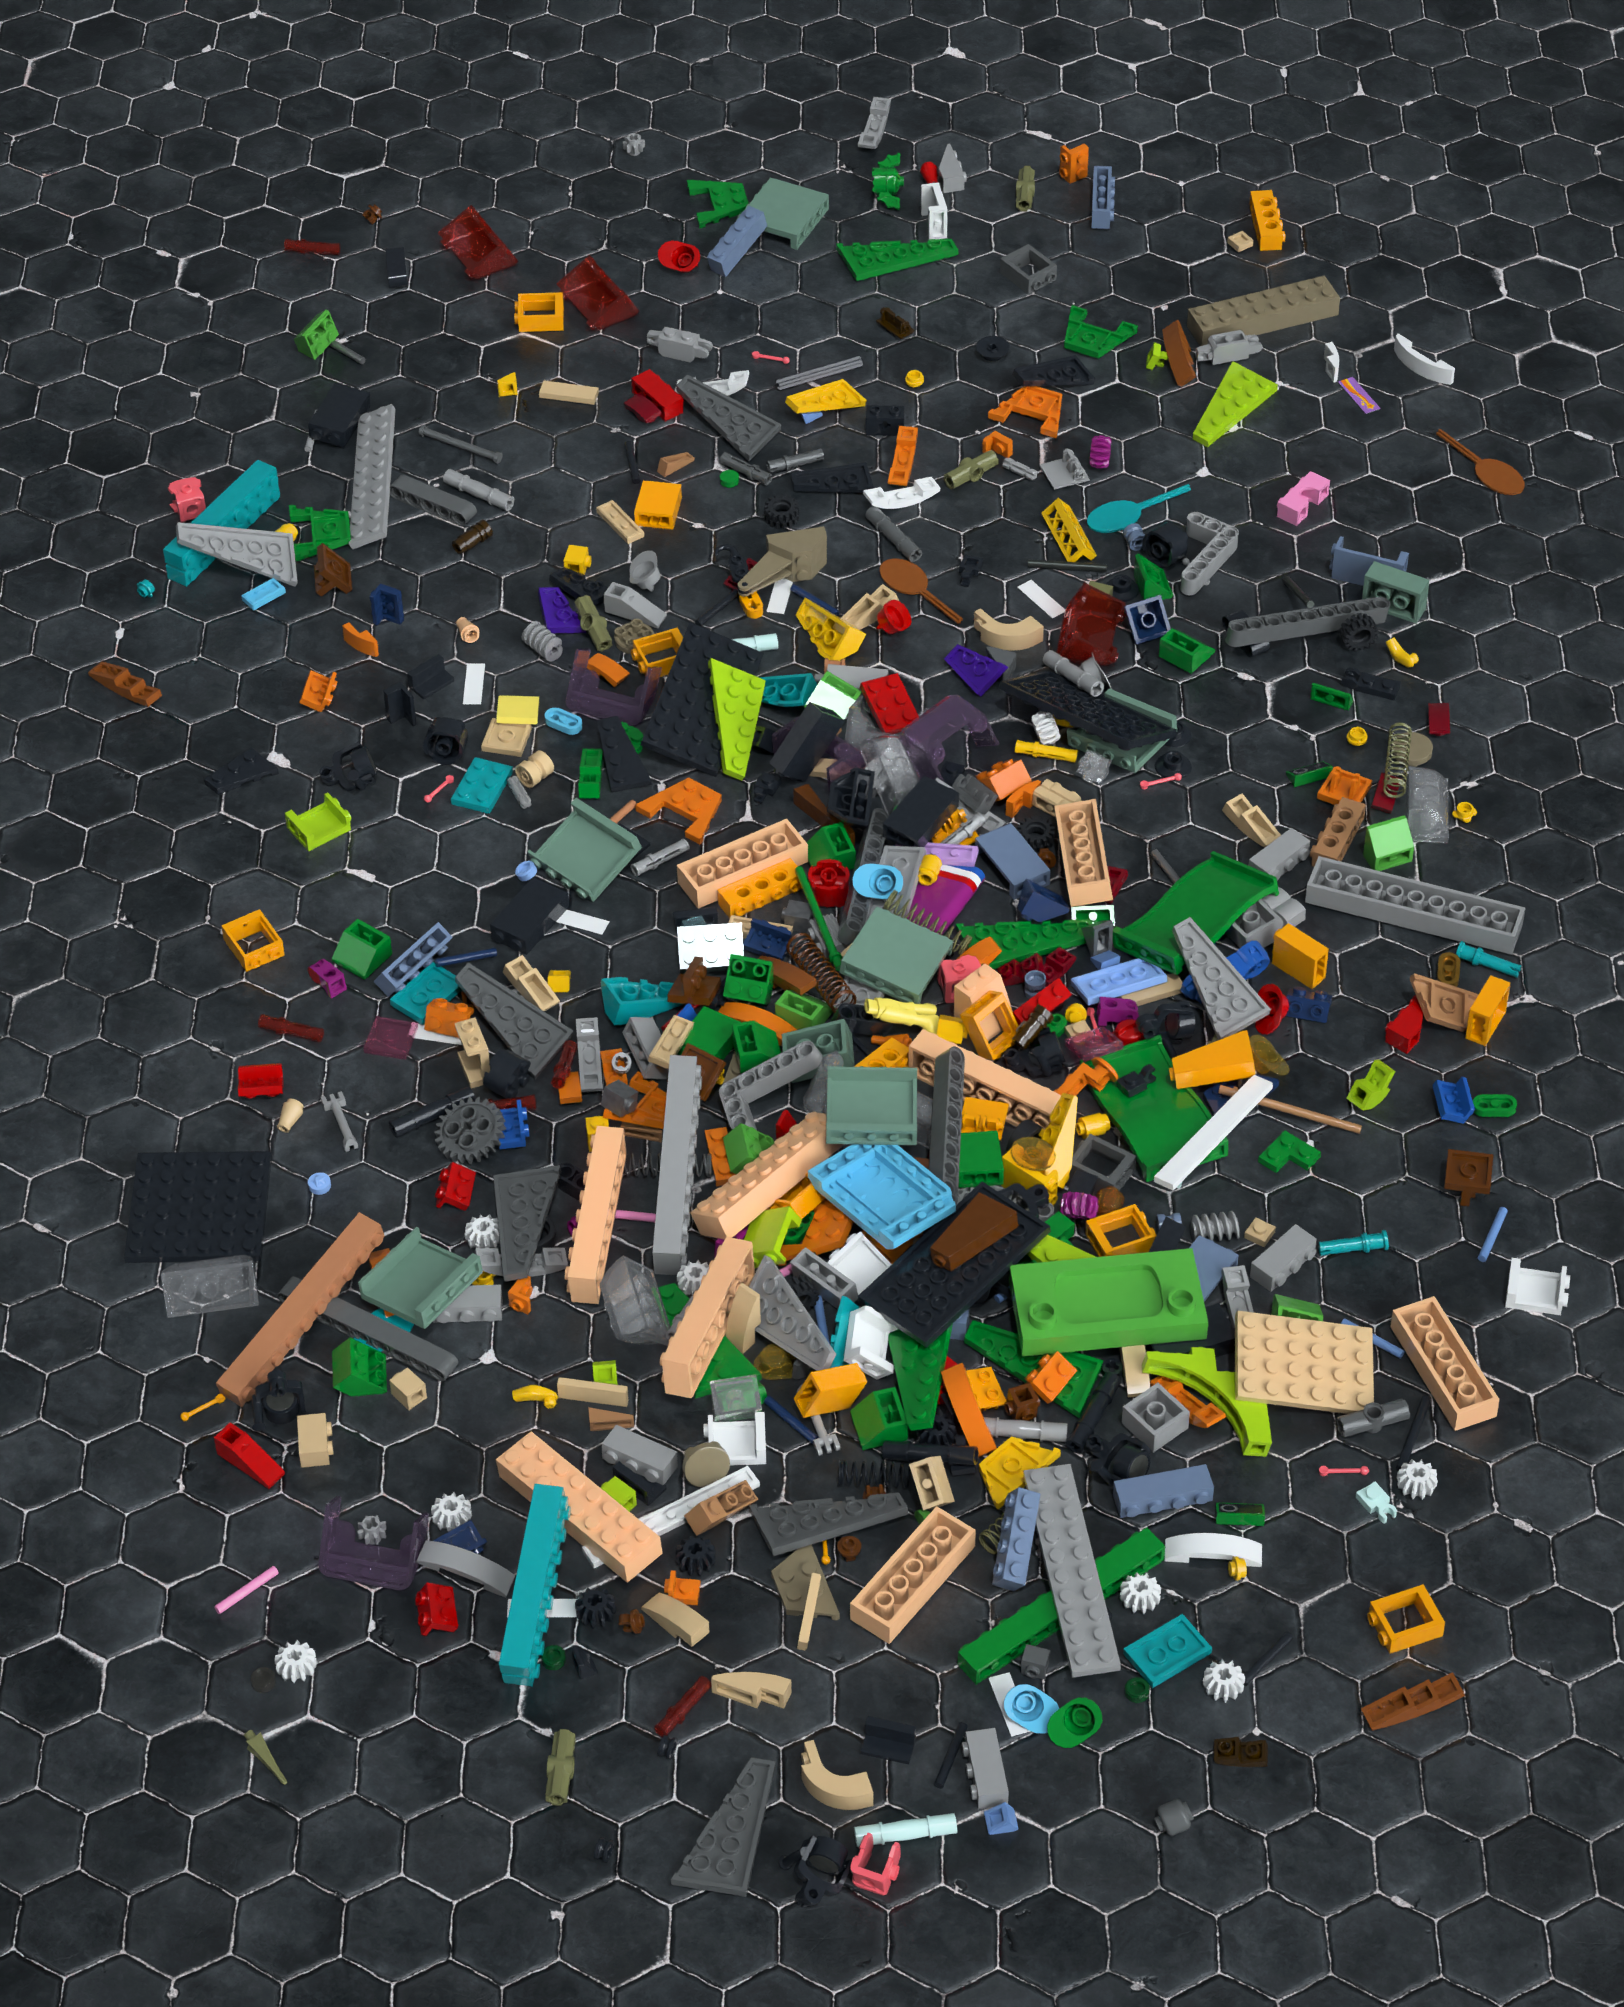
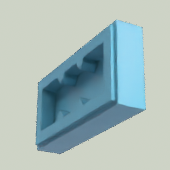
M272 578L241 595L242 601L254 611L285 594L286 591L284 586Z

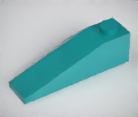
M812 673L759 677L766 680L761 702L782 707L804 706L817 686Z
M626 977L601 979L605 1013L614 1025L627 1024L630 1017L649 1018L684 1004L668 1002L667 994L674 983L660 982L659 985L648 983L644 979H640V982H630Z
M846 1296L841 1298L835 1323H837L835 1335L832 1334L830 1345L835 1351L836 1356L830 1368L849 1365V1363L844 1361L849 1317L851 1311L860 1307Z

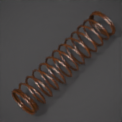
M799 933L791 937L787 943L786 950L800 969L806 973L810 972L811 975L823 963H827V966L819 969L815 975H811L815 978L830 967V971L825 972L816 980L817 985L815 989H817L832 1011L835 1013V1010L838 1008H834V1005L845 1002L850 994H852V1000L849 1004L852 1002L856 1004L857 997L854 992L851 991L850 987L843 981V978L832 967V964L811 937L806 933ZM799 936L808 937L800 939L798 942H796L792 948V951L790 952V944L795 938ZM809 940L808 943L799 947L796 954H793L794 947L800 941ZM809 944L803 952L797 954L803 946ZM813 949H816V952L808 955ZM807 956L804 961H800L802 957ZM810 961L807 966H804L805 962ZM814 964H816V965L812 968V970L808 971V967H811V966H813ZM831 972H834L833 976L827 978ZM834 977H838V980L829 984L826 989H822L823 986L830 983L834 979ZM825 978H827L822 985H818L819 981H822ZM838 982H841V985L835 987ZM845 986V990L837 993L841 987ZM833 987H835V988L830 992V994H826V991H827V990H830V989H832ZM837 993L833 999H829L830 995ZM843 994H848L845 1000L834 1004L836 999L840 998Z

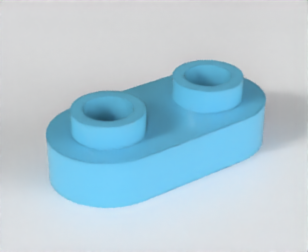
M550 708L545 712V723L549 727L569 735L577 734L582 730V719L575 714L560 708Z

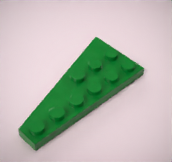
M929 239L925 243H918L917 240H910V243L879 241L871 242L870 245H860V242L853 243V246H843V243H836V250L856 281L958 255V248L952 239Z
M1090 919L1064 920L1063 923L1042 921V924H1031V921L997 922L995 925L984 926L983 923H975V926H963V923H956L957 933L959 930L962 931L959 936L961 941L968 934L972 937V941L966 950L989 936L992 937L1002 952L988 966L992 969H997L1013 959L1021 962L1036 953L1043 956L1052 953L1059 947L1067 949L1085 944L1086 940L1081 928L1093 923Z
M675 1283L652 1289L654 1299L667 1330L672 1326L674 1317L680 1314L689 1301V1298ZM724 1335L694 1393L695 1399L731 1389L754 1379L762 1380V1374Z
M972 1320L964 1337L965 1344L1025 1383L1027 1382L1025 1380L1026 1376L1032 1370H1037L1040 1367L1038 1362L1046 1355L1022 1356L1018 1334ZM1078 1352L1060 1353L1077 1371L1053 1401L1080 1419L1102 1370L1103 1360Z
M953 1324L927 1348L900 1329L889 1333L888 1341L907 1425L911 1431L933 1428L942 1383L941 1371H944Z

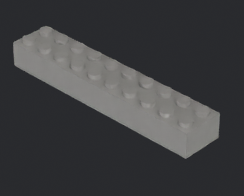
M1318 856L1308 881L1305 903L1460 942L1464 941L1471 945L1511 955L1522 929L1525 907Z
M670 1055L652 1252L654 1274L677 1275L680 1272L681 1265L687 1266L686 1247L689 1244L688 1227H690L691 1220L689 1212L690 1207H692L691 1187L694 1185L693 1167H695L696 1154L694 1153L695 1148H697L696 1128L699 1126L698 1109H700L701 1099L699 1094L702 1089L701 1065H697V1056Z

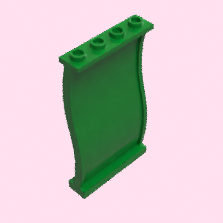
M1212 851L1210 859L1198 864L1183 875L1141 918L1123 929L1117 926L1113 928L1112 940L1114 948L1178 975L1182 971V966L1186 963L1172 932L1175 925L1191 917L1214 944L1250 906L1269 894L1279 895L1277 878Z
M1161 1035L1080 1060V1065L1084 1062L1094 1069L1095 1067L1091 1060L1094 1057H1100L1115 1069L1118 1079L1133 1071L1139 1074L1141 1069L1148 1064L1155 1068L1152 1074L1156 1077V1080L1148 1083L1146 1090L1130 1098L1117 1088L1116 1082L1110 1080L1100 1092L1087 1084L1103 1112L1122 1134L1133 1154L1136 1155L1146 1182L1154 1180V1176L1212 1118L1206 1106L1190 1087L1177 1089L1175 1081H1171L1169 1068H1172L1173 1064L1162 1044ZM1225 1137L1199 1165L1228 1156V1139Z

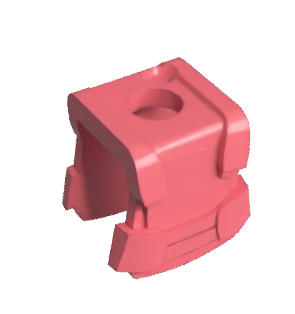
M196 477L174 481L168 487V491L176 497V500L170 504V507L175 513L179 514L181 523L195 519L206 509L204 495L199 488L201 487V480L196 479Z
M965 955L953 961L943 960L939 966L937 980L941 986L946 1003H954V986L981 967L980 962L975 956Z
M867 1833V1835L863 1836L859 1846L858 1856L855 1855L852 1859V1882L856 1887L884 1896L888 1893L891 1880L895 1881L899 1873L900 1844L895 1842L892 1845L882 1874L864 1869L872 1855L873 1835Z

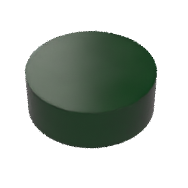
M550 1645L544 1648V1653L541 1656L542 1665L548 1670L562 1668L566 1663L564 1649L558 1645Z
M1134 1677L1127 1681L1125 1696L1129 1701L1141 1703L1148 1699L1150 1686L1145 1679Z

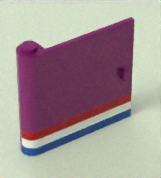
M942 865L937 880L933 884L926 886L918 881L910 911L916 903L918 905L911 918V922L925 907L918 925L920 926L930 912H932L926 928L929 929L936 918L940 917L934 932L936 933L943 923L947 921L941 934L943 935L984 882L985 874L983 871L975 866Z

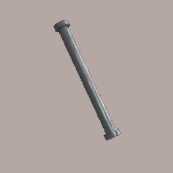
M421 425L419 428L420 436L424 437L426 435L492 459L497 464L502 460L503 455L501 452L489 451L431 430L426 425Z

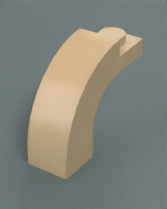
M981 608L974 612V627L977 631L981 632V641L991 647L1015 651L1033 647L1043 641L1044 626L1032 616L1018 623L1004 624L994 620Z
M814 1740L804 1742V1752L801 1753L803 1763L801 1765L802 1781L814 1798L827 1806L842 1810H858L873 1806V1790L867 1772L850 1776L835 1775L829 1772L821 1763Z

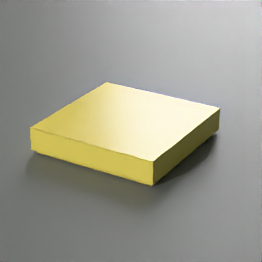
M499 696L497 723L537 724L539 697Z

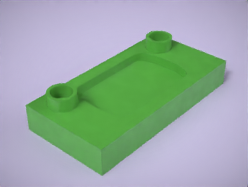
M1193 1248L1010 1266L1009 1286L1022 1356L1053 1354L1056 1351L1064 1353L1207 1339L1208 1318Z

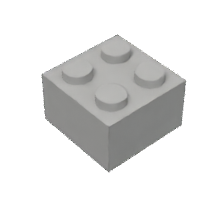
M1260 899L1241 914L1225 934L1239 948L1255 940L1264 948L1274 942L1273 936L1278 929H1282V921Z
M1156 1383L1123 1406L1122 1424L1154 1453L1188 1429L1190 1411L1163 1386Z

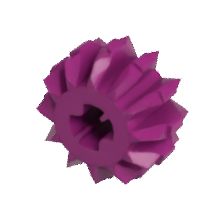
M1101 435L1094 436L1091 442L1090 465L1099 469L1107 468L1111 455V439Z
M1078 1192L1064 1193L1060 1202V1212L1068 1218L1081 1220L1095 1218L1099 1207L1097 1197Z

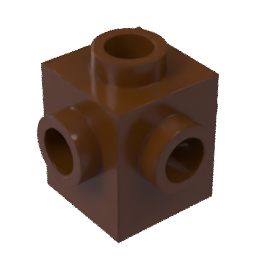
M1027 1383L1008 1389L1007 1402L1004 1403L1006 1413L1009 1416L1011 1415L1013 1420L1030 1421L1037 1417L1040 1400L1031 1384Z

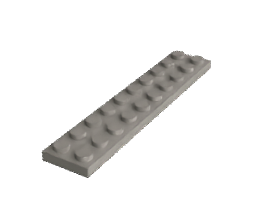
M392 404L382 406L369 413H364L358 421L350 521L351 540L349 541L352 549L387 537L396 410Z
M884 846L879 865L895 867L903 876L902 890L896 896L889 909L903 894L896 914L905 905L907 900L911 899L904 913V918L910 911L919 880V868L927 852L925 847ZM871 898L865 923L876 906L883 909L887 899ZM895 907L890 911V912L893 913V914H894ZM845 976L844 981L857 997V1005H864L867 998L872 1000L876 997L884 998L885 993ZM843 994L838 998L837 1003L845 1000L848 994ZM852 994L843 1003L849 1004L852 1000Z
M1071 1464L1023 1470L1026 1489L1041 1494L1035 1527L1071 1676L1073 1678L1120 1671L1121 1663Z

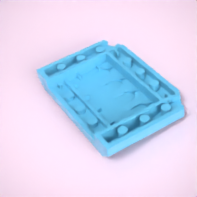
M852 1144L808 1170V1178L814 1188L886 1249H895L956 1212V1204L953 1201L950 1187L898 1145Z

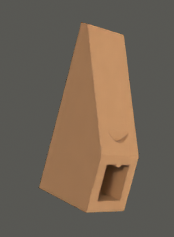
M744 1480L698 1503L684 1517L697 1536L758 1501V1498L748 1482Z

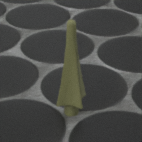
M253 1730L247 1731L244 1734L248 1743L247 1750L256 1756L283 1785L287 1784V1780L277 1766L261 1732L256 1735Z

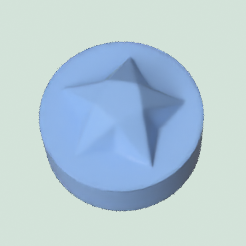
M532 861L520 863L515 870V874L520 881H528L537 873V868Z
M325 1173L311 1175L308 1179L309 1190L316 1195L327 1193L331 1188L330 1177Z

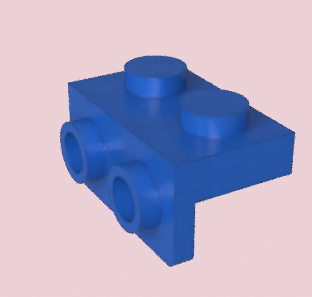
M1461 1077L1456 1084L1436 1080L1432 1086L1441 1119L1464 1124L1475 1110L1467 1078Z
M521 1099L516 1100L517 1108L500 1110L506 1121L504 1122L506 1130L502 1131L505 1138H498L501 1142L499 1149L525 1147V1137H530L528 1124L523 1122L527 1120L526 1107H522Z

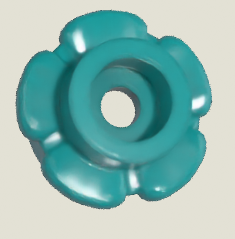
M144 579L142 582L137 583V592L140 596L144 598L146 596L150 598L153 596L152 593L155 591V588L151 582Z

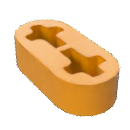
M757 591L748 597L739 595V602L747 617L756 619L763 615V603Z

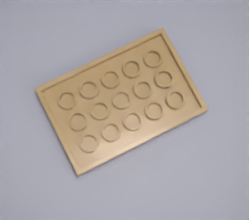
M1237 1311L1235 1314V1400L1345 1414L1364 1410L1366 1404L1374 1402L1372 1328Z

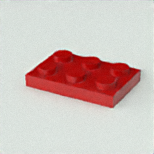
M898 673L861 682L860 689L884 737L921 726L922 722Z

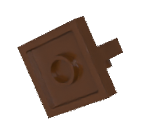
M325 544L319 545L317 547L318 562L314 566L316 593L322 597L335 586L346 594L352 591L350 563Z
M694 956L685 974L678 975L667 994L668 1002L710 1006L721 986V977L706 976L707 968L706 965H703V957Z
M687 1043L681 1056H697V1065H701L702 1089L699 1096L701 1100L706 1102L726 1062Z
M1448 1149L1444 1189L1461 1191L1460 1206L1469 1207L1470 1198H1475V1193L1490 1195L1493 1154Z

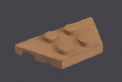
M1415 973L1410 976V982L1427 1021L1461 1032L1467 1030L1469 1011L1479 994Z

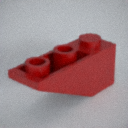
M1416 995L1412 997L1406 1008H1402L1399 1011L1396 1019L1390 1021L1385 1028V1042L1406 1054L1409 1053L1420 1039L1424 1014Z
M231 1422L214 1437L216 1451L219 1456L268 1489L285 1475V1471L247 1433Z

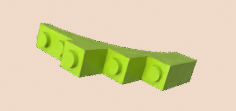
M1191 1347L1189 1354L1159 1351L1146 1352L1142 1363V1373L1164 1376L1197 1390L1226 1414L1240 1440L1243 1455L1267 1456L1272 1444L1267 1404L1235 1400V1372L1217 1371L1214 1349Z

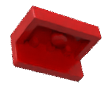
M281 1063L238 1067L239 1097L254 1098L257 1095L274 1097L283 1094L284 1080Z
M451 1162L447 1168H443L438 1178L441 1181L440 1186L435 1193V1198H437L436 1207L441 1208L444 1203H448L466 1211L470 1204L476 1172L455 1162Z
M427 1582L417 1592L415 1597L421 1635L427 1636L432 1629L455 1632L458 1628L453 1587Z

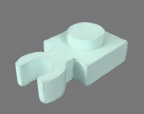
M1376 1482L1356 1492V1499L1370 1514L1376 1511L1378 1519L1385 1524L1387 1522L1385 1513L1391 1514L1393 1518L1396 1517L1397 1509L1389 1504L1390 1497Z

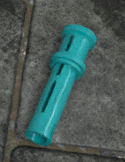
M1464 941L1460 942L1456 951V955L1459 958L1472 962L1474 966L1480 964L1518 978V971H1521L1522 965L1487 954L1482 948L1468 946Z
M1381 1230V1233L1367 1234L1365 1232L1360 1234L1359 1237L1318 1242L1320 1256L1360 1250L1369 1253L1370 1250L1389 1249L1386 1230Z

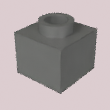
M1026 1644L1021 1660V1674L1027 1675L1030 1678L1045 1680L1050 1664V1650Z

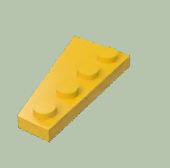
M844 379L787 396L785 401L797 414L863 407L867 402Z

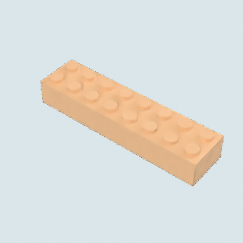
M924 1029L909 1045V1068H917V1079L934 1087L936 1057L949 1048L956 1046L962 1050L965 1056L963 1101L965 1097L1009 1103L1005 1122L1016 1127L1025 1120H1032L1045 1129L1051 1122L1050 1114L1061 1095L1051 1091L1049 1088L1043 1087L1028 1078L1012 1072L1010 1069H1005L991 1060L982 1058L974 1052L959 1047L955 1043L949 1042Z
M817 1112L807 1114L805 1119L799 1124L792 1126L787 1134L776 1139L770 1148L762 1151L759 1157L746 1164L742 1171L730 1177L728 1182L722 1187L714 1190L709 1198L698 1203L697 1207L690 1213L700 1234L724 1240L726 1237L732 1238L771 1206L776 1199L782 1197L806 1177L805 1174L808 1173L809 1169L825 1161L844 1144H826L827 1114Z
M597 1126L595 1135H591L590 1147L593 1149L592 1153L587 1155V1166H589L588 1172H584L583 1185H585V1190L580 1192V1204L582 1205L581 1209H577L576 1223H578V1226L573 1229L572 1233L574 1247L569 1248L568 1259L571 1262L570 1266H566L565 1280H568L567 1293L571 1295V1302L599 1304L627 1156L624 1128Z
M726 1237L723 1244L719 1245L715 1259L711 1260L707 1274L703 1275L700 1288L693 1294L691 1305L686 1307L683 1320L677 1324L674 1337H670L666 1352L661 1354L660 1366L663 1367L662 1383L665 1386V1393L692 1399L726 1333L730 1309L739 1285L744 1283L749 1287L755 1275L753 1245L751 1241Z
M529 1432L496 1459L499 1476L530 1502L532 1500L534 1484L563 1487L565 1496H568V1506H571L570 1518L565 1520L564 1524L566 1532L581 1545L588 1548L593 1555L598 1557L627 1583L663 1554L660 1536L533 1432Z

